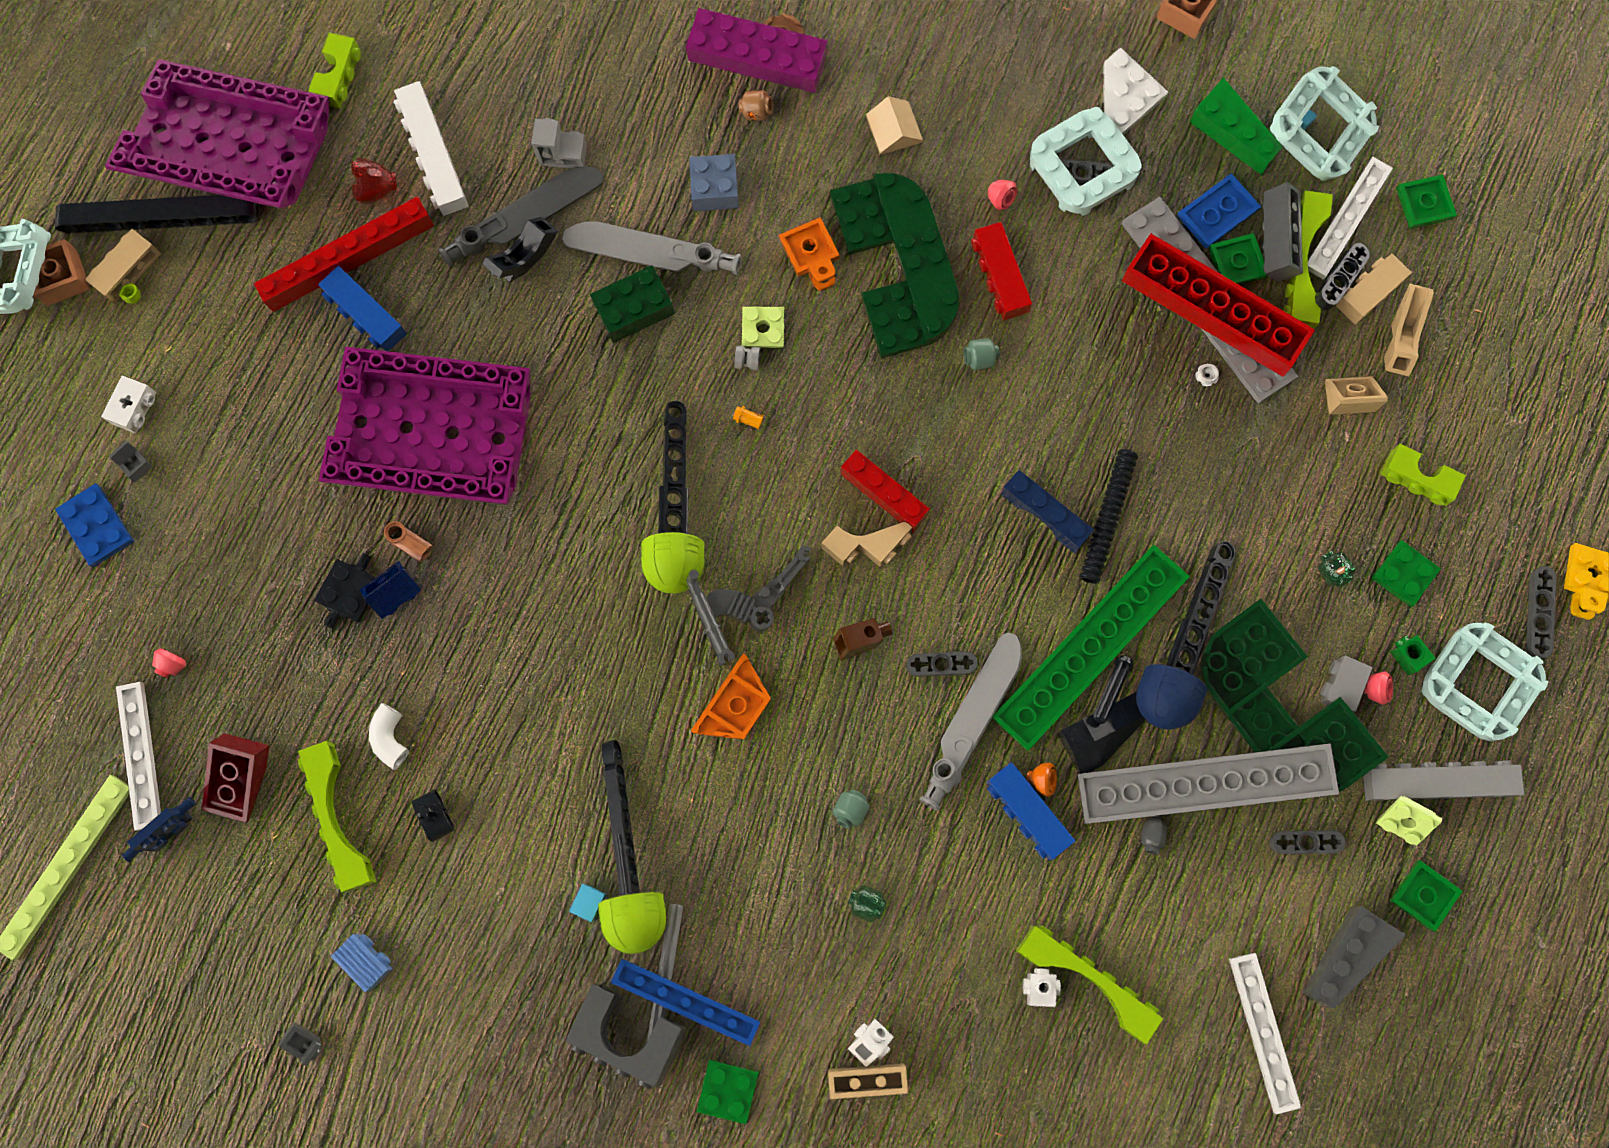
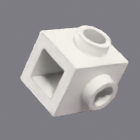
M1034 968V973H1027V979H1023V994H1027V1004L1030 1006L1056 1007V996H1060V980H1056V975L1049 974V969ZM1041 983L1044 984V989L1042 991L1039 990V985Z
M874 1019L868 1026L863 1023L854 1033L857 1038L848 1049L867 1067L876 1058L881 1060L890 1050L887 1045L893 1039V1036Z

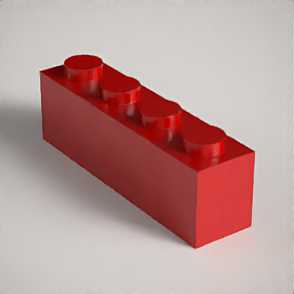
M1002 222L975 229L974 237L971 239L972 248L975 253L978 252L979 266L982 273L985 272L987 275V288L989 293L994 294V306L997 314L1001 313L1004 321L1029 313L1032 302Z
M857 449L841 466V475L898 522H906L911 525L912 533L928 517L930 508Z

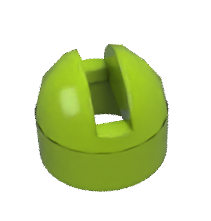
M126 284L120 289V297L128 304H136L140 301L141 292L134 284Z

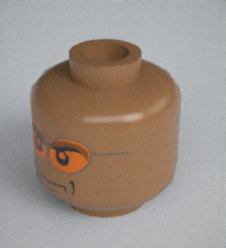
M764 90L746 91L743 98L739 100V111L743 113L744 118L748 121L766 120L773 113V99Z

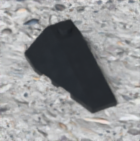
M1137 692L1115 702L1110 716L1104 724L1094 721V714L1057 733L1079 774L1090 773L1103 766L1146 720L1140 713L1137 705Z

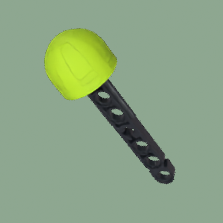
M680 401L669 402L664 411V426L666 427L663 432V486H659L658 534L646 537L642 541L641 550L642 571L646 580L655 589L670 594L687 591L689 588L686 580L689 572L697 570L699 579L704 567V542L702 539L688 534L689 488H686L685 427L687 411L685 405ZM677 408L680 410L681 416L673 417L670 415L669 410ZM669 430H678L681 433V437L678 439L672 438L669 435ZM675 450L680 453L681 458L679 460H672L668 452ZM673 467H677V481H673V478L671 477ZM669 494H676L679 496L680 502L673 504L669 502L667 496ZM672 515L676 516L680 520V524L672 526L668 523L667 518Z
M611 740L603 742L601 748L603 764L605 765L604 774L620 896L598 903L601 929L607 942L621 952L637 954L649 950L661 938L666 925V910L663 893H640L626 781L622 766V751L618 741Z

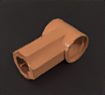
M390 522L384 529L385 538L393 546L398 547L420 563L431 553L433 545L405 528L400 522ZM402 530L400 538L392 539L394 531Z

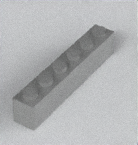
M1486 761L1470 762V766H1461V762L1445 763V767H1436V763H1421V768H1412L1411 763L1396 764V768L1387 769L1386 764H1379L1363 776L1366 801L1397 800L1400 796L1413 800L1515 797L1524 795L1521 765H1511V761H1495L1494 766H1486Z

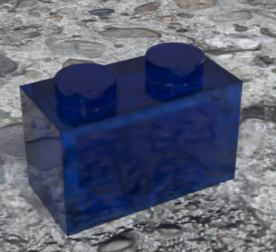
M400 561L360 589L364 600L381 619L393 614L400 605L412 600L421 591L416 580Z

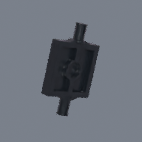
M362 553L357 565L347 564L336 559L314 599L316 603L325 606L331 612L324 624L325 626L334 629L339 617L349 618L358 623L361 620L381 583L380 579L370 575L365 570L372 559L371 556Z

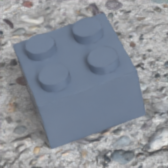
M735 154L689 157L693 210L707 211L739 208Z

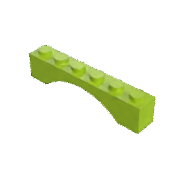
M1305 190L1301 196L1303 274L1290 278V283L1287 284L1285 289V297H1288V302L1283 311L1315 329L1320 323L1321 308L1315 302L1316 292L1309 277L1308 252L1314 234L1331 216L1333 194Z
M324 741L298 751L300 755L298 764L301 771L305 772L307 778L305 788L308 794L312 795L314 801L312 811L317 819L319 818L321 828H319V834L322 841L327 844L328 851L326 852V857L329 864L333 865L336 874L333 876L336 888L340 889L341 892L348 893L377 882L370 859L349 843L336 819L334 788L341 765L334 743Z
M1042 925L1039 928L1032 926L1016 949V952L1038 967H1062L1088 978L1101 989L1110 1001L1117 1015L1120 1027L1147 1045L1163 1020L1158 1015L1160 1010L1147 1001L1145 1004L1141 1003L1136 999L1138 994L1127 986L1122 989L1116 985L1117 979L1108 972L1103 971L1102 974L1094 969L1096 964L1084 955L1080 959L1072 953L1074 948L1062 940L1058 943L1051 938L1053 933Z

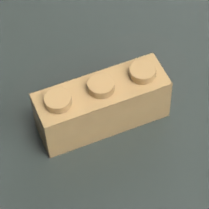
M131 229L121 238L113 250L105 255L100 264L90 271L85 280L115 304L121 298L119 295L120 289L126 284H134L161 253L150 242Z
M1392 253L1386 259L1383 257L1379 258L1371 266L1374 270L1369 274L1365 271L1355 281L1357 285L1353 288L1349 287L1337 303L1336 307L1355 325L1400 286L1412 273Z
M904 1063L828 1069L830 1099L908 1093L906 1066Z

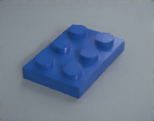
M1231 173L1179 211L1177 217L1205 249H1208L1211 244L1219 241L1258 212L1261 206Z
M97 483L55 509L86 562L93 568L134 542L101 486Z

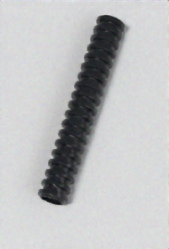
M1120 449L1117 452L1118 456L1115 459L1117 463L1113 465L1115 470L1111 472L1112 477L1109 478L1108 490L1105 491L1106 497L1102 500L1104 504L1100 507L1102 511H1099L1098 515L1100 517L1096 520L1098 524L1094 526L1096 531L1092 533L1091 545L1088 546L1089 552L1085 555L1087 559L1083 561L1085 566L1081 568L1083 573L1079 574L1081 580L1087 583H1100L1101 579L1099 576L1103 574L1101 571L1105 567L1103 563L1107 561L1105 556L1109 554L1107 549L1111 548L1112 535L1116 532L1114 528L1118 525L1116 521H1119L1120 517L1118 515L1122 512L1120 508L1124 506L1122 501L1126 499L1124 494L1128 493L1127 487L1130 486L1131 474L1134 473L1133 467L1137 464L1135 460L1139 457L1136 452L1129 449Z

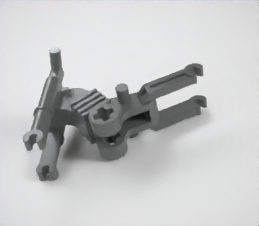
M802 546L781 574L752 597L740 591L726 589L714 590L706 597L697 582L698 571L691 570L686 580L689 588L688 591L705 629L704 634L708 636L720 666H723L726 662L724 657H727L728 662H732L735 656L729 649L720 629L721 624H718L716 618L727 616L742 624L749 622L750 627L758 632L768 629L774 620L772 605L784 593L786 586L799 570L809 561L810 557L806 556L807 552L811 550L809 546ZM763 613L766 616L765 622L767 624L763 622L759 625L756 623L758 620L757 616Z

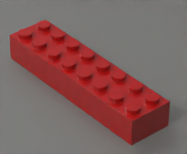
M1150 233L1121 280L1282 377L1292 368L1315 329Z

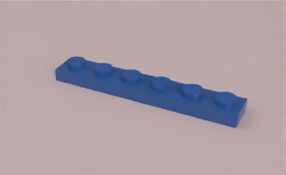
M621 958L611 980V983L748 1046L751 1045L760 1021L623 958Z

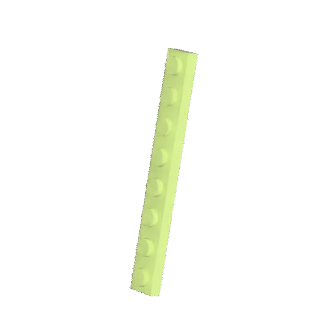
M109 775L1 934L0 953L11 960L19 959L130 795L127 783L114 775Z

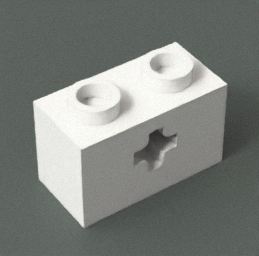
M121 376L101 417L112 425L137 433L145 421V415L149 407L155 401L157 392L146 384Z

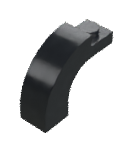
M543 217L530 219L527 221L520 237L509 249L502 253L485 257L482 265L493 276L499 279L504 277L509 282L514 281L528 272L542 258L552 244L558 230Z

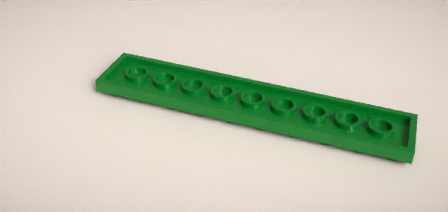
M1153 544L993 715L992 719L1020 746L1029 751L1190 576Z

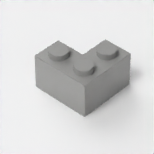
M551 118L535 119L531 145L539 165L562 168L584 167L587 151V142L584 134L576 131L562 132L558 121Z

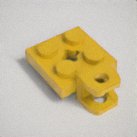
M1578 543L1570 546L1564 589L1575 592L1572 594L1570 611L1573 616L1590 620L1596 613L1600 614L1603 612L1606 603L1609 602V553ZM1593 568L1598 575L1595 578L1592 577V573L1588 569ZM1579 606H1581L1582 609L1587 610V612H1582Z

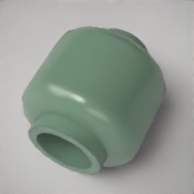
M989 338L971 340L967 347H964L965 363L973 370L992 368L995 365L996 359L1000 357L998 345H994Z
M855 790L841 793L833 808V814L837 818L836 822L847 829L851 826H860L869 810L866 796Z

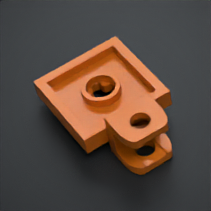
M821 217L779 235V240L798 277L808 273L814 287L818 291L835 285V268L832 262L839 260L840 255ZM809 243L811 246H816L813 248L812 251L804 250L806 248L805 244Z

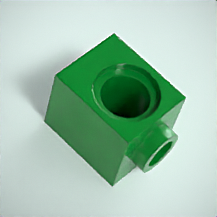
M1405 635L1394 643L1396 648L1390 651L1407 675L1418 672L1436 659L1418 635L1411 638ZM1408 648H1411L1414 651V659L1408 655Z

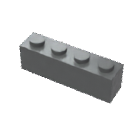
M1288 182L1263 192V249L1265 252L1263 268L1265 274L1277 282L1303 274L1301 191Z

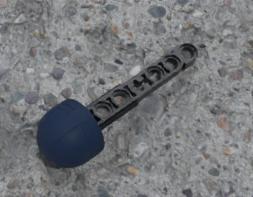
M1222 541L1211 548L1207 558L1209 563L1204 566L1188 612L1181 622L1166 665H1148L1143 672L1136 694L1137 705L1142 716L1150 724L1158 728L1172 730L1184 727L1196 718L1201 709L1207 687L1193 674L1227 580L1228 569L1231 568L1235 558V548L1230 542ZM1220 547L1227 551L1226 559L1220 557L1218 552ZM1212 567L1219 571L1220 577L1218 580L1214 579L1211 575ZM1204 588H1208L1211 591V600H1207L1204 597ZM1201 610L1200 615L1203 617V619H1199V614L1197 613V611ZM1189 630H1193L1196 634L1197 639L1195 643L1188 639L1187 634ZM1181 651L1186 652L1189 657L1187 664L1180 660L1179 655Z

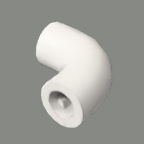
M381 703L369 725V742L374 754L384 764L396 770L402 765L409 753V750L399 744L394 738L395 726L403 715L392 707Z

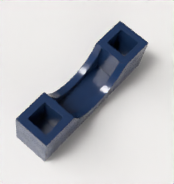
M1020 470L1015 473L1001 492V495L1018 509L1026 510L1044 522L1053 532L1055 538L1074 554L1094 531L1092 527Z

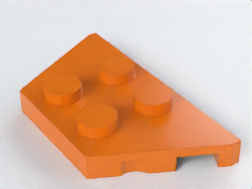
M742 654L691 729L692 733L745 740L771 701V697L747 655Z

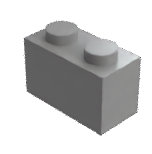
M1345 655L1334 660L1329 668L1330 679L1324 683L1320 695L1323 696L1320 703L1327 706L1338 697H1341L1353 713L1356 712L1373 667Z

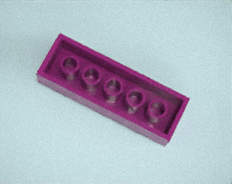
M698 8L686 44L688 61L816 93L828 54V43L825 39Z

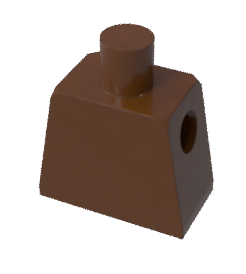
M875 618L840 628L833 637L840 660L842 661L877 648L883 642V638L892 635V628L888 621L877 624Z

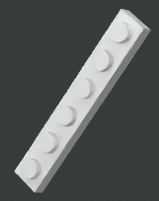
M1374 157L1371 158L1309 258V272L1323 280L1325 279L1393 169L1392 167Z
M136 682L117 686L116 691L134 830L140 831L161 813L145 686L143 682Z
M1250 953L1230 958L1229 961L1273 1113L1280 1114L1299 1109L1301 1105L1256 953Z

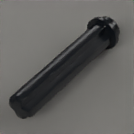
M1122 655L1114 661L1115 668L1093 716L1094 721L1100 724H1104L1108 720L1127 674L1133 670V661L1128 656Z

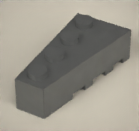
M1352 906L1302 993L1323 1007L1334 1009L1406 935L1362 906Z

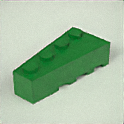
M1224 77L1198 105L1190 120V123L1260 175L1273 163L1283 147Z

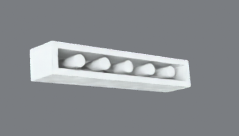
M420 81L394 90L397 97L394 100L398 113H403L404 115L401 122L405 131H410L412 136L408 140L413 152H418L419 157L415 159L420 170H425L426 176L423 177L427 189H432L434 195L430 196L435 210L439 208L443 216L469 207Z

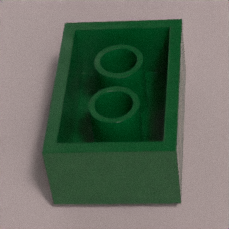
M653 265L589 294L612 343L675 314L673 304Z

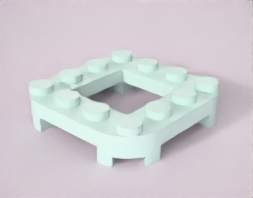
M1334 66L1330 68L1317 67L1306 73L1276 112L1273 124L1270 126V131L1278 142L1315 177L1322 181H1328L1347 173L1351 169L1350 164L1369 137L1376 134L1379 129V125H1376L1377 121L1374 112L1377 109L1376 105L1373 102L1366 104L1337 76L1340 70ZM1319 95L1349 123L1329 153L1300 127L1303 123L1302 118Z
M1098 107L1083 110L1038 136L1032 144L1030 153V167L1032 171L1037 170L1059 201L1058 207L1064 212L1067 210L1072 213H1081L1082 216L1089 214L1093 207L1120 191L1131 189L1137 180L1142 166L1139 156L1112 119ZM1087 136L1089 139L1093 137L1114 167L1079 186L1056 154Z
M21 219L18 225L0 226V268L2 266L3 252L22 250L14 282L5 283L3 288L0 289V314L17 313L22 309L28 310L33 305L34 300L32 296L35 287L39 283V272L45 260L44 254L51 234L45 231L44 228L26 219Z
M1471 623L1458 629L1450 638L1425 675L1422 694L1435 708L1480 739L1494 742L1512 736L1519 730L1516 727L1540 691L1546 689L1548 681H1546L1545 670L1542 666L1544 662L1538 656L1532 657L1495 632L1493 630L1495 626L1489 623ZM1475 651L1515 677L1492 714L1453 688L1455 680Z

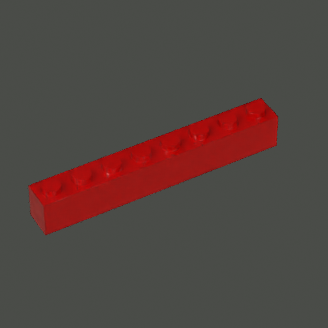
M417 196L253 284L265 305L272 312H275L320 288L318 284L337 266L348 273L434 227V224Z

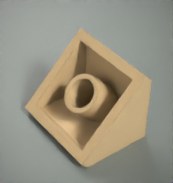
M888 96L866 114L880 155L923 142L909 101Z
M1372 376L1325 380L1329 415L1376 412L1388 401L1387 395Z

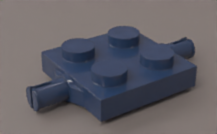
M188 797L179 806L163 810L127 841L130 848L122 854V857L127 862H130L140 852H157L164 848L168 843L167 840L172 835L182 832L187 827L186 823L192 819L187 811L196 805L194 799Z

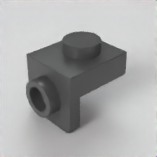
M128 441L122 443L109 455L110 459L119 465L127 477L134 483L146 475L148 470L152 468V465L144 455Z
M295 1022L292 1023L278 1043L281 1049L299 1058L304 1066H307L310 1060L314 1061L322 1049L320 1047V1037Z

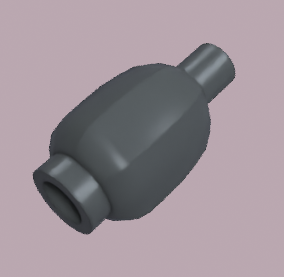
M1162 815L1152 816L1144 823L1141 842L1145 847L1144 851L1149 854L1158 855L1160 850L1165 847L1167 841V826L1162 820Z

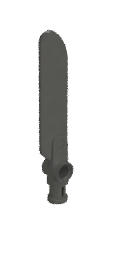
M590 166L566 170L479 224L464 227L460 235L454 238L453 243L444 248H438V251L445 263L450 267L452 262L463 255L467 257L470 254L481 253L487 243H509L521 235L528 220L543 217L546 220L598 188L603 183V175L598 168ZM471 238H477L475 242H468Z

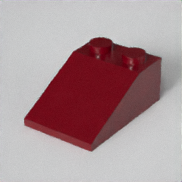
M226 733L209 742L201 810L247 823L267 768L269 745Z

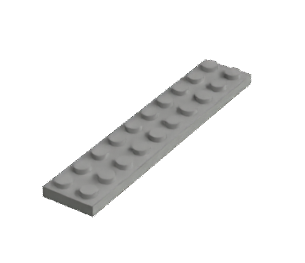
M1158 197L1123 219L1121 224L1139 248L1142 247L1150 233L1218 272L1161 197ZM1202 329L1258 404L1298 378V375L1292 368L1284 377L1280 376Z
M1331 744L1077 774L1085 824L1339 794Z

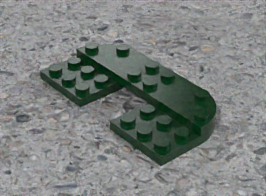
M895 173L873 174V179L830 190L829 194L848 255L894 243L906 280L861 293L880 358L925 347L940 340L949 331L956 318L959 305V291L926 193L913 180Z
M1260 598L1210 637L1203 649L1200 660L1202 682L1207 687V693L1254 753L1331 744L1338 790L1341 792L1385 761L1389 756L1341 697L1332 701L1298 727L1267 687L1308 658V656Z

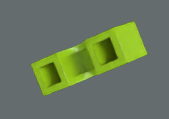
M328 33L322 53L329 64L336 66L331 72L326 74L315 72L308 92L328 96L330 99L329 106L340 109L343 101L347 98V88L349 82L354 78V68L356 62L361 58V50L354 38Z
M1400 443L1393 448L1380 473L1389 482L1401 484L1414 494H1422L1430 498V501L1437 505L1447 506L1456 499L1466 475L1443 465L1434 472L1432 477L1425 476L1418 468L1421 453Z

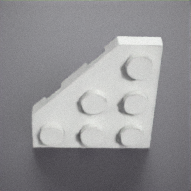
M1119 48L1104 62V113L1112 119L1124 135L1167 97L1168 91L1122 48Z

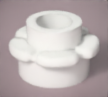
M1213 364L1201 365L1198 368V372H1196L1197 381L1201 382L1203 386L1215 384L1219 379L1217 367Z

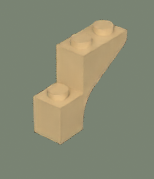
M1409 284L1391 323L1393 338L1384 356L1386 371L1410 376L1419 357V338L1433 298V289Z
M902 522L865 536H856L845 532L837 525L821 543L822 549L842 566L847 562L851 564L859 555L857 551L859 549L881 567L884 562L888 565L896 556L894 551L900 545L904 547L912 538L910 535L912 526Z

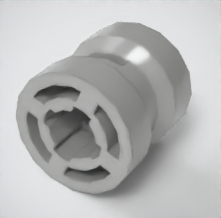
M737 345L735 369L749 367L751 370L758 371L760 347L747 349L744 346Z

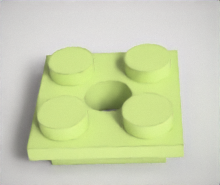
M742 307V346L745 348H784V307ZM761 324H766L770 329L766 333H760L757 327Z
M1400 796L1377 819L1376 824L1382 826L1385 831L1393 832L1402 837L1407 843L1417 846L1442 822V818L1409 798Z

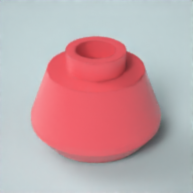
M998 180L993 182L988 188V198L997 210L1009 208L1017 196V187L1013 181Z
M160 648L154 651L152 666L156 667L155 673L168 678L170 675L176 676L186 667V660Z
M1386 671L1370 675L1363 693L1367 694L1368 699L1381 705L1387 704L1391 701L1393 694L1392 676Z

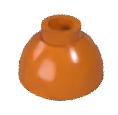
M1053 763L1040 764L1033 771H1028L1026 780L1038 794L1051 797L1055 792L1057 784L1056 767Z

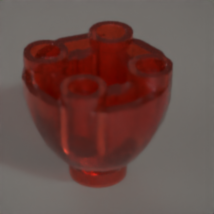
M356 158V161H351V173L356 178V184H352V196L359 204L375 202L386 196L390 191H396L397 181L395 172L388 171L384 166L370 159Z

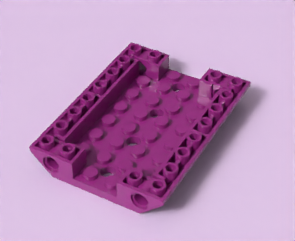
M158 59L141 92L147 107L134 132L122 130L105 164V168L259 204L284 208L296 204L326 136L330 99L324 95ZM159 129H166L165 131H162L159 134L156 133ZM202 138H209L208 141L198 143ZM246 147L251 148V150H248L245 153L241 152ZM287 157H294L293 160L284 162Z
M345 346L336 390L342 396L335 434L334 436L327 435L319 482L508 504L516 488L531 400L530 368ZM360 418H367V425L365 427H356V423ZM405 424H413V430L410 433H402V427ZM451 429H458L459 435L455 439H449L447 437L448 432ZM498 434L505 435V441L500 445L494 444V437Z

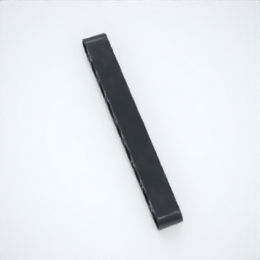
M224 195L65 203L56 205L55 229L62 233H88L255 223L258 220V203Z

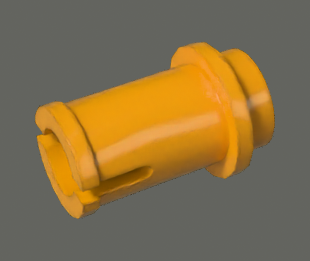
M737 406L733 416V420H736L737 424L741 422L758 430L764 419V415L745 409V406H742V408Z

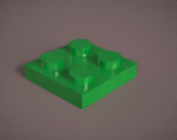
M1443 174L1401 183L1396 187L1409 229L1453 220L1457 216Z
M1254 233L1209 246L1208 249L1215 269L1218 273L1238 285L1268 277L1264 272L1263 265L1265 262Z
M1400 540L1371 579L1405 604L1413 607L1441 568Z
M1416 860L1389 901L1431 932H1436L1463 891L1421 860Z
M709 1059L696 1112L746 1125L759 1072Z

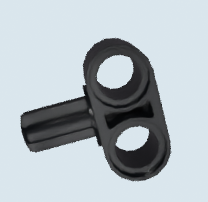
M435 789L412 801L415 813L431 842L455 830L446 807Z

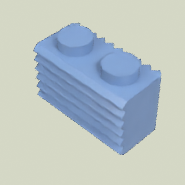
M352 934L331 957L365 993L371 992L393 970L389 966L391 961L383 952L377 953L372 948L374 943L367 935Z

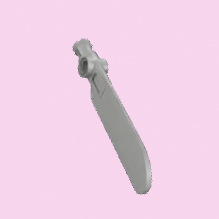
M582 222L569 227L563 234V242L569 248L647 266L653 265V267L673 272H679L691 265H695L703 271H719V269L732 271L733 274L737 275L741 267V254L731 255L723 253V250L714 248L709 243L695 244L602 222ZM706 254L711 255L707 260L701 259Z
M1012 633L1003 634L999 638L941 739L944 757L934 764L933 776L929 781L931 785L926 794L919 799L922 803L936 811H939V804L945 794L950 793L951 789L960 783L962 778L961 771L1019 671L1022 660V647L1019 638ZM951 769V773L947 777H943L944 773Z

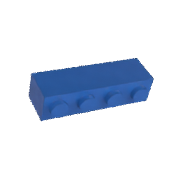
M339 266L318 284L324 291L321 295L330 304L335 302L339 306L337 311L345 319L349 317L355 322L352 325L361 334L366 332L370 336L368 340L375 348L379 349L382 347L385 351H390L407 335L403 327Z
M1012 762L986 782L989 785L987 790L995 800L999 798L1005 805L1002 808L1011 820L1015 818L1021 825L1018 829L1026 839L1031 837L1037 845L1034 849L1042 859L1047 857L1049 861L1053 860L1075 842V839Z

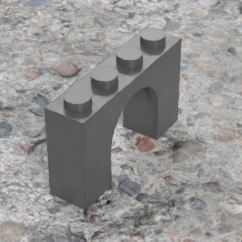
M592 984L565 1042L571 1044V1049L579 1054L585 1055L587 1052L593 1055V1061L600 1065L607 1066V1064L616 1067L615 1072L621 1076L629 1078L632 1075L638 1079L637 1083L647 1089H651L652 1086H661L687 1028L666 1017H659L644 1048L632 1056L622 1055L612 1047L607 1034L609 1020L621 995L600 984Z

